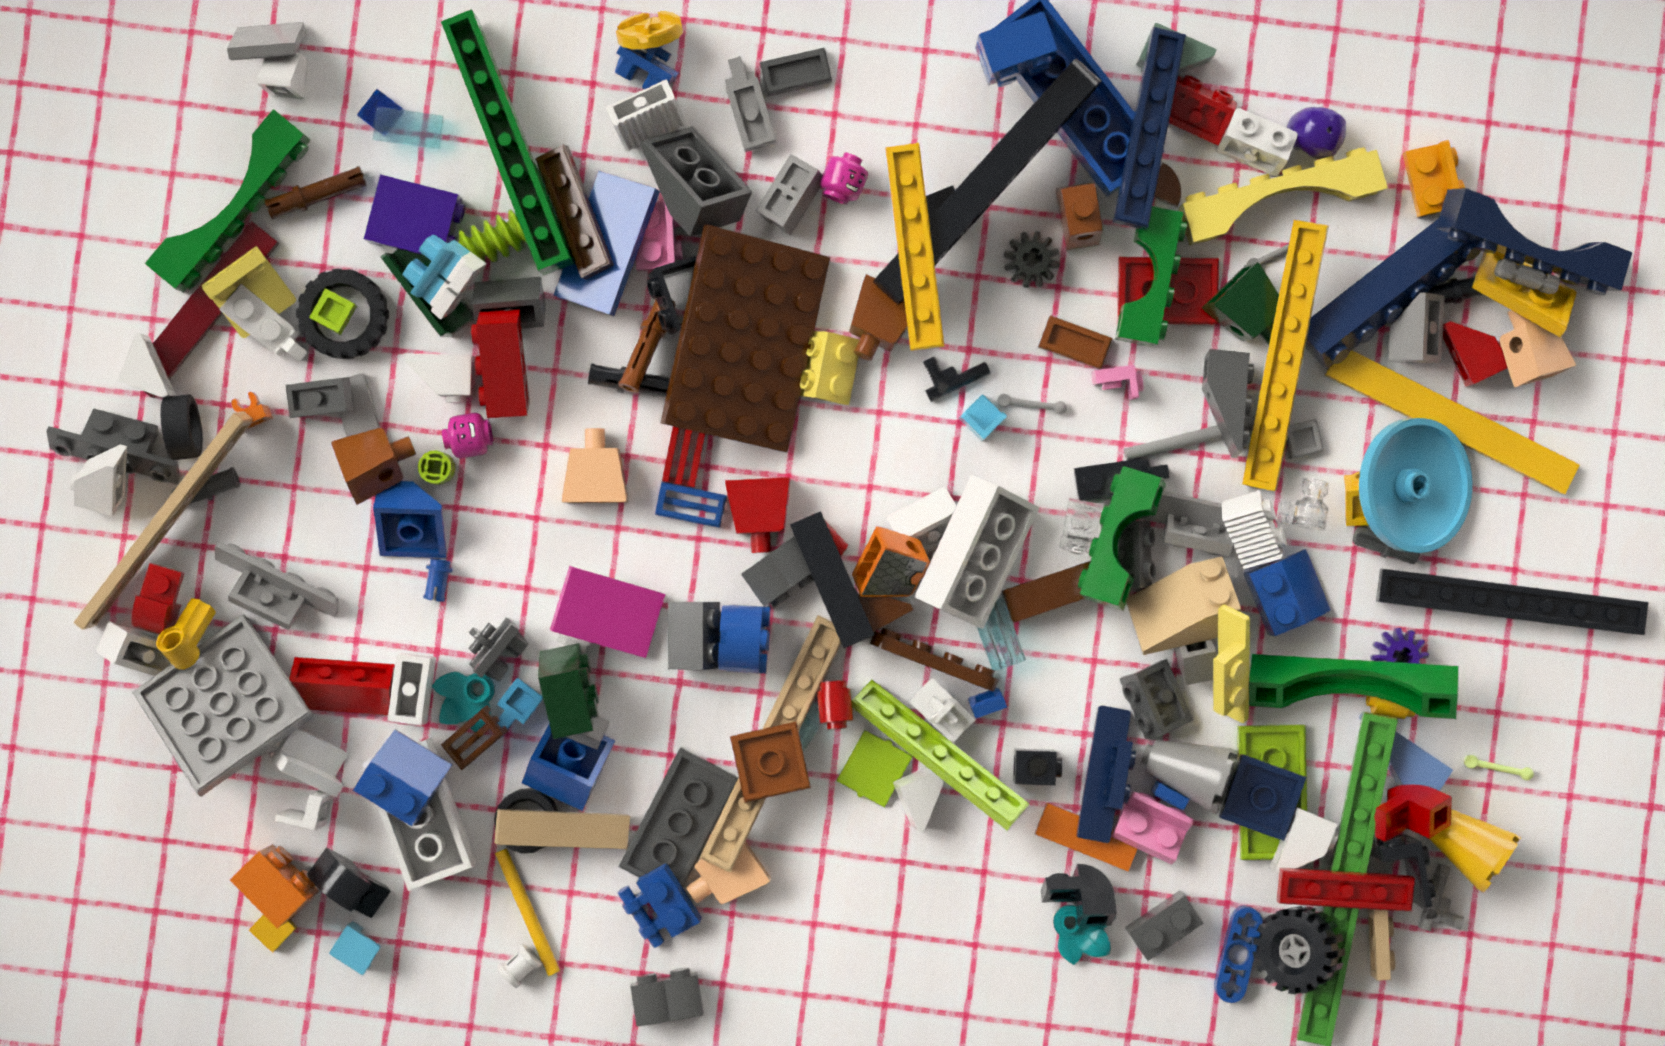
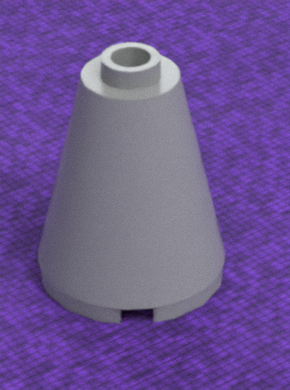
M1155 740L1154 745L1147 744L1141 763L1146 764L1145 771L1209 812L1217 814L1219 805L1215 804V802L1222 804L1234 770L1232 768L1234 760L1230 758L1237 760L1239 751L1225 747Z

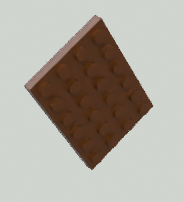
M704 225L660 424L788 453L801 393V376L803 370L806 369L809 357L806 352L807 348H811V344H808L809 338L814 334L830 257L712 225Z

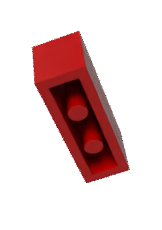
M520 310L479 312L477 323L471 326L473 345L478 344L480 355L475 356L476 375H482L483 386H479L480 406H486L487 418L527 416L530 399Z

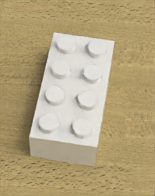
M971 475L914 597L983 629L1040 507L999 485Z
M432 737L418 742L437 754ZM371 760L362 763L364 771ZM446 777L418 823L413 826L406 824L377 806L408 891L467 870L477 864Z

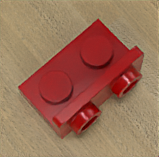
M1178 75L1169 124L1218 146L1237 108V102L1233 100L1234 97L1224 90L1215 89V91L1203 87V82L1194 76L1185 75V77Z

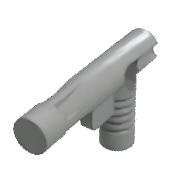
M1438 863L1433 878L1436 899L1432 900V909L1436 915L1427 918L1429 909H1423L1418 925L1419 928L1431 931L1434 922L1443 923V925L1446 924V926L1449 925V927L1452 926L1458 930L1462 928L1464 917L1448 913L1451 900L1442 897L1451 867Z

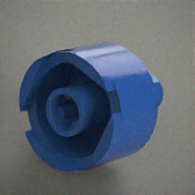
M722 606L720 620L721 636L718 652L719 670L737 673H767L768 654H762V651H769L770 631L764 630V627H769L770 607Z

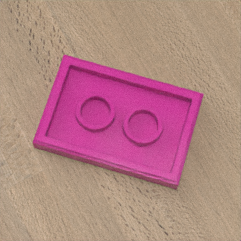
M569 565L550 630L646 658L665 594Z

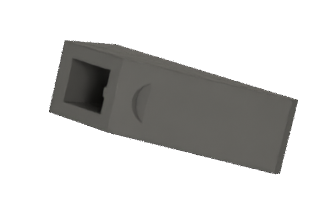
M1209 349L1204 357L1202 391L1231 458H1237L1242 449H1247L1249 441V429L1244 428L1245 416H1249L1251 412L1252 397L1247 396V384H1252L1254 364H1249L1250 353Z

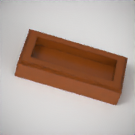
M1050 315L1038 348L1101 370L1113 338Z

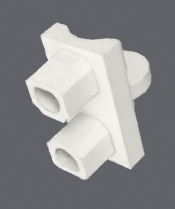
M931 678L909 700L952 743L976 720L934 678Z

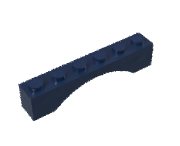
M1467 188L1447 190L1436 229L1447 232V238L1460 243H1467L1468 241L1476 243V249L1491 254H1495L1496 251L1505 254L1503 259H1508L1516 264L1529 263L1533 269L1542 271L1547 275L1553 272L1560 275V281L1572 285L1582 283L1587 285L1586 290L1588 292L1598 295H1606L1607 291L1622 290L1633 253L1607 242L1584 243L1563 251L1543 247L1527 239L1517 231L1502 214L1495 199Z

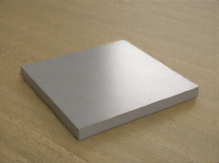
M245 614L198 645L197 647L200 650L199 658L190 668L179 670L171 664L132 692L191 786L200 797L314 717Z

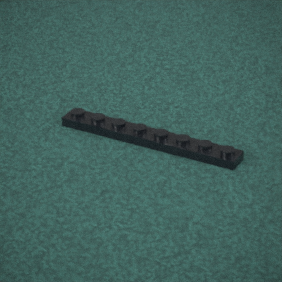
M1380 569L1376 602L1637 635H1645L1649 603L1390 569Z

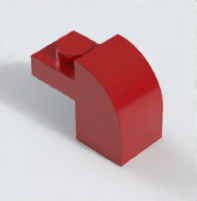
M149 563L140 595H136L131 617L133 627L160 635L166 628L176 624L181 609V604L176 603L184 578V572Z
M1416 784L1399 785L1388 789L1387 801L1375 808V837L1387 842L1406 829H1409L1428 839L1432 838L1451 826L1452 796L1434 788Z

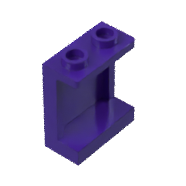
M380 174L363 239L370 244L384 245L425 256L419 251V248L431 235L437 236L447 244L453 240L457 241V237L453 235L456 224H461L463 221L466 205L462 204L463 199L459 194Z

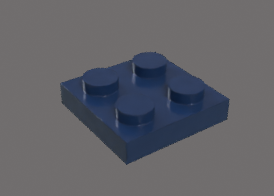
M1241 754L1219 818L1284 841L1307 777Z

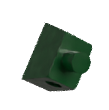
M1259 262L1245 265L1202 308L1239 340H1252L1260 335L1269 345L1279 294Z

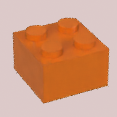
M272 844L258 851L230 881L278 929L297 915L320 891L307 876V871L302 870L300 872L291 863L293 857L287 850L281 846L276 848Z

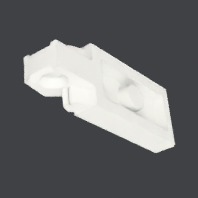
M243 284L237 287L219 309L269 351L276 353L280 357L286 351L300 362L308 352L295 341L299 333L294 329V326Z

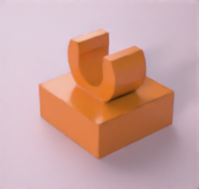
M254 392L248 393L251 403L245 409L241 407L238 399L231 400V405L235 412L244 411L253 418V422L247 429L273 419L269 407L260 404L259 397Z

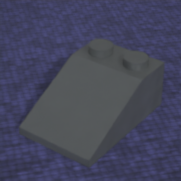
M693 126L642 140L640 144L667 209L689 236L702 233L704 225L723 227L741 220L752 191Z

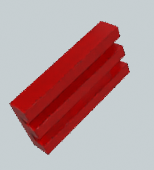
M672 427L662 482L695 488L706 434L698 433L690 478L687 480L683 479L692 431L685 430L677 475L672 477L670 475L680 428Z

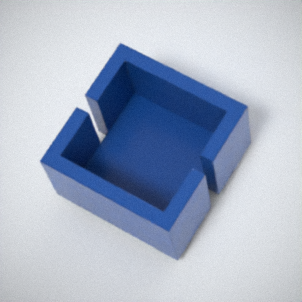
M1044 11L979 33L975 46L988 86L997 83L998 87L1017 81V75L1029 72L1030 76H1034L1049 70L1048 65L1053 63L1054 56L1058 51Z

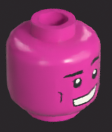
M844 152L843 157H831L820 179V186L825 190L823 195L844 205H847L849 201L858 200L868 178V171L861 166L863 160L847 152Z
M479 413L452 416L448 422V429L442 430L445 449H451L456 458L462 459L484 455L487 453L488 446L493 445L489 419L484 420L483 416Z

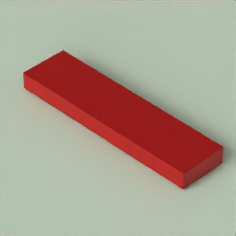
M1280 868L1276 901L1279 904L1412 912L1415 878L1410 875Z

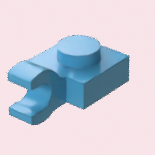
M516 678L497 703L504 710L499 717V726L501 728L505 726L509 730L516 719L525 724L542 702V695L521 679Z

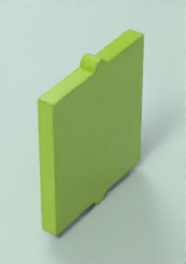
M864 730L836 781L857 792L858 797L864 796L885 808L895 790L893 782L901 779L913 756L892 745L890 739L885 741Z

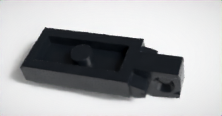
M1133 459L1074 468L1078 501L1112 497L1113 493L1110 492L1113 478L1115 474L1121 473L1123 466L1166 479L1169 478L1168 465L1150 467L1149 459Z

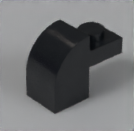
M327 847L307 873V876L314 885L335 903L350 912L354 909L370 918L374 916L391 892L385 884L362 873L352 860Z
M1077 864L1073 875L1070 877L1065 873H1056L1045 877L1041 888L1042 903L1075 902L1078 927L1112 925L1117 914L1115 894L1111 882L1100 870L1090 865Z

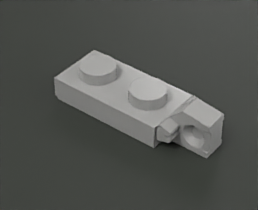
M741 56L729 59L728 64L732 78L725 79L726 91L744 151L749 152L777 143L758 77H755L754 71L745 72Z

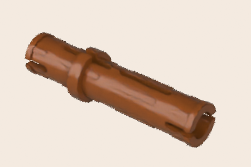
M656 298L647 320L642 321L640 326L642 332L623 376L618 383L619 387L630 393L639 392V387L651 363L660 339L665 338L667 330L664 331L659 323L658 311L660 309Z

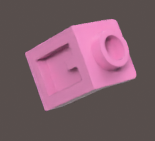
M1135 365L1091 372L1093 385L1102 384V390L1121 388V381H1126L1129 400L1138 399L1139 392L1143 391L1141 371H1135Z

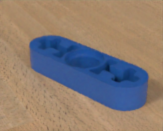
M1246 905L1237 907L1230 916L1214 981L1216 994L1227 1003L1240 1001L1246 993L1254 961L1253 951L1257 949V945L1253 944L1254 937L1260 936V932L1257 929L1260 924H1263L1259 912ZM1246 913H1250V918L1255 921L1253 926H1247L1245 936L1251 938L1250 943L1241 938H1233L1234 933L1241 936L1243 927L1238 923V918H1244ZM1235 945H1243L1247 949V958L1242 963H1233L1229 958V951ZM1226 965L1234 970H1244L1242 975L1235 973L1234 983L1239 988L1237 991L1232 990L1230 995H1226V990L1222 987L1223 982L1229 983L1231 972L1229 970L1225 971Z

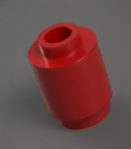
M847 681L821 682L820 691H817L820 724H827V730L847 728V722L853 721L851 689L847 688Z

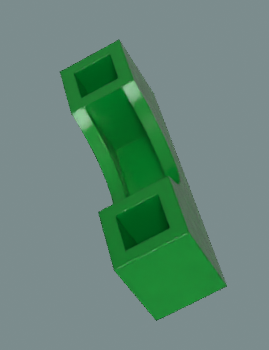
M1152 206L1148 228L1146 230L1136 228L1133 242L1142 247L1149 255L1153 264L1154 278L1150 290L1144 297L1121 306L1114 340L1149 347L1158 345L1159 340L1164 341L1168 321L1163 320L1165 307H1171L1174 295V288L1169 287L1171 274L1177 275L1181 255L1175 254L1178 241L1183 242L1187 228V222L1182 221L1183 212Z
M1125 466L1122 467L1120 474H1115L1110 488V492L1113 493L1110 506L1105 505L1100 516V525L1103 526L1099 538L1094 537L1090 545L1089 556L1092 559L1088 570L1083 569L1078 582V588L1081 589L1080 595L1085 599L1124 611L1134 578L1123 569L1119 561L1118 543L1122 533L1132 522L1143 517L1156 516L1166 486L1162 477Z

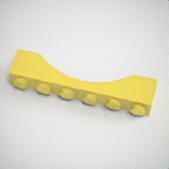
M1362 147L1346 152L1347 158L1334 161V157L1329 156L1314 161L1315 167L1302 170L1301 165L1282 170L1283 176L1270 179L1269 174H1264L1250 179L1251 185L1238 188L1237 183H1232L1217 188L1218 194L1206 197L1205 192H1199L1185 197L1186 203L1179 207V211L1183 212L1182 221L1187 222L1186 237L1189 246L1222 237L1245 210L1259 201L1277 194L1293 191H1316L1334 195L1350 202L1383 192L1388 187L1377 150L1366 152V148Z

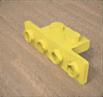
M1222 605L1218 608V655L1213 659V711L1222 716L1227 715L1241 723H1245L1249 719L1250 618L1233 608Z

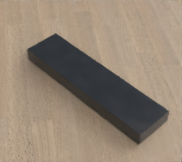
M821 511L790 524L843 648L874 636V632Z

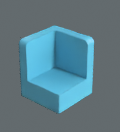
M982 394L959 419L983 441L1007 415L1004 412H1000Z
M352 921L345 927L329 954L363 976L371 967V962L381 946L362 934L361 932L364 928Z

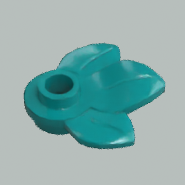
M450 672L439 677L432 684V688L438 694L446 697L440 709L439 722L441 724L454 725L465 720L467 722L486 705L490 707L489 702L495 694L494 682L485 674L481 678L476 673L466 676L459 672ZM476 683H481L484 686V693L481 696L473 692V686ZM481 719L470 729L473 732H477L485 725V722Z
M1065 905L1056 911L1053 925L1059 934L1058 950L1065 960L1075 965L1083 953L1093 957H1104L1110 954V941L1103 930L1107 926L1078 927L1075 905ZM1069 916L1076 918V925L1073 928H1067L1064 925L1065 919Z

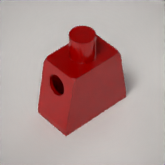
M789 477L725 480L736 534L750 533L751 553L771 552L770 532H784L790 485Z

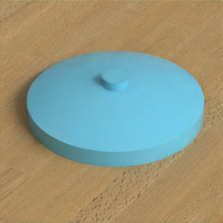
M1426 418L1401 419L1386 426L1372 440L1361 464L1359 497L1368 525L1374 534L1387 546L1408 553L1434 551L1444 546L1457 534L1470 508L1473 489L1470 462L1463 445L1446 426Z

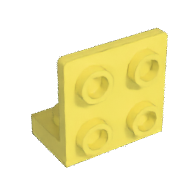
M257 246L202 284V289L219 309L240 284H243L278 314L296 302V297ZM225 315L241 338H246L250 335Z

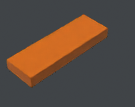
M1046 802L1035 830L1036 835L1129 872L1137 848L1113 837L1110 838L1109 843L1078 838L1076 832L1079 815Z

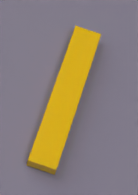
M913 143L885 147L910 350L917 351L945 347L920 144Z

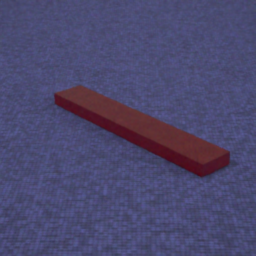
M253 221L249 223L153 342L169 380L223 314L215 302L202 289V284L257 246L267 259L280 244ZM144 391L151 398L156 397V395Z

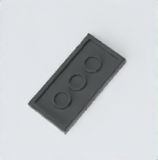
M680 747L618 867L640 878L667 863L683 887L739 777Z

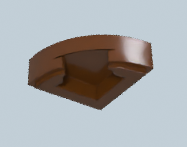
M1162 162L1154 197L1177 208L1181 199L1180 181L1174 170Z

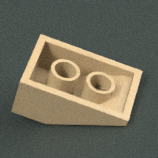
M1223 556L1188 564L1148 586V588H1144L1128 597L1126 602L1143 655L1218 638V608L1226 605L1241 612V607Z

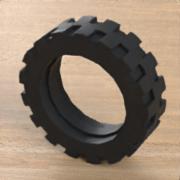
M332 269L330 272L320 273L314 281L310 280L305 286L306 290L304 293H301L299 296V309H296V318L299 319V330L310 346L332 358L353 359L354 357L369 353L368 351L372 347L375 348L381 342L380 338L387 331L388 326L386 324L387 319L389 320V310H387L388 303L386 297L382 294L376 283L365 275L350 269ZM337 287H352L360 291L367 299L370 308V321L365 331L356 339L347 342L333 341L322 333L317 322L309 318L325 288L331 290Z

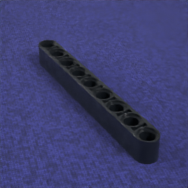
M1077 58L1067 66L929 218L935 266L1101 84L1102 81ZM898 253L873 281L897 305L904 301Z

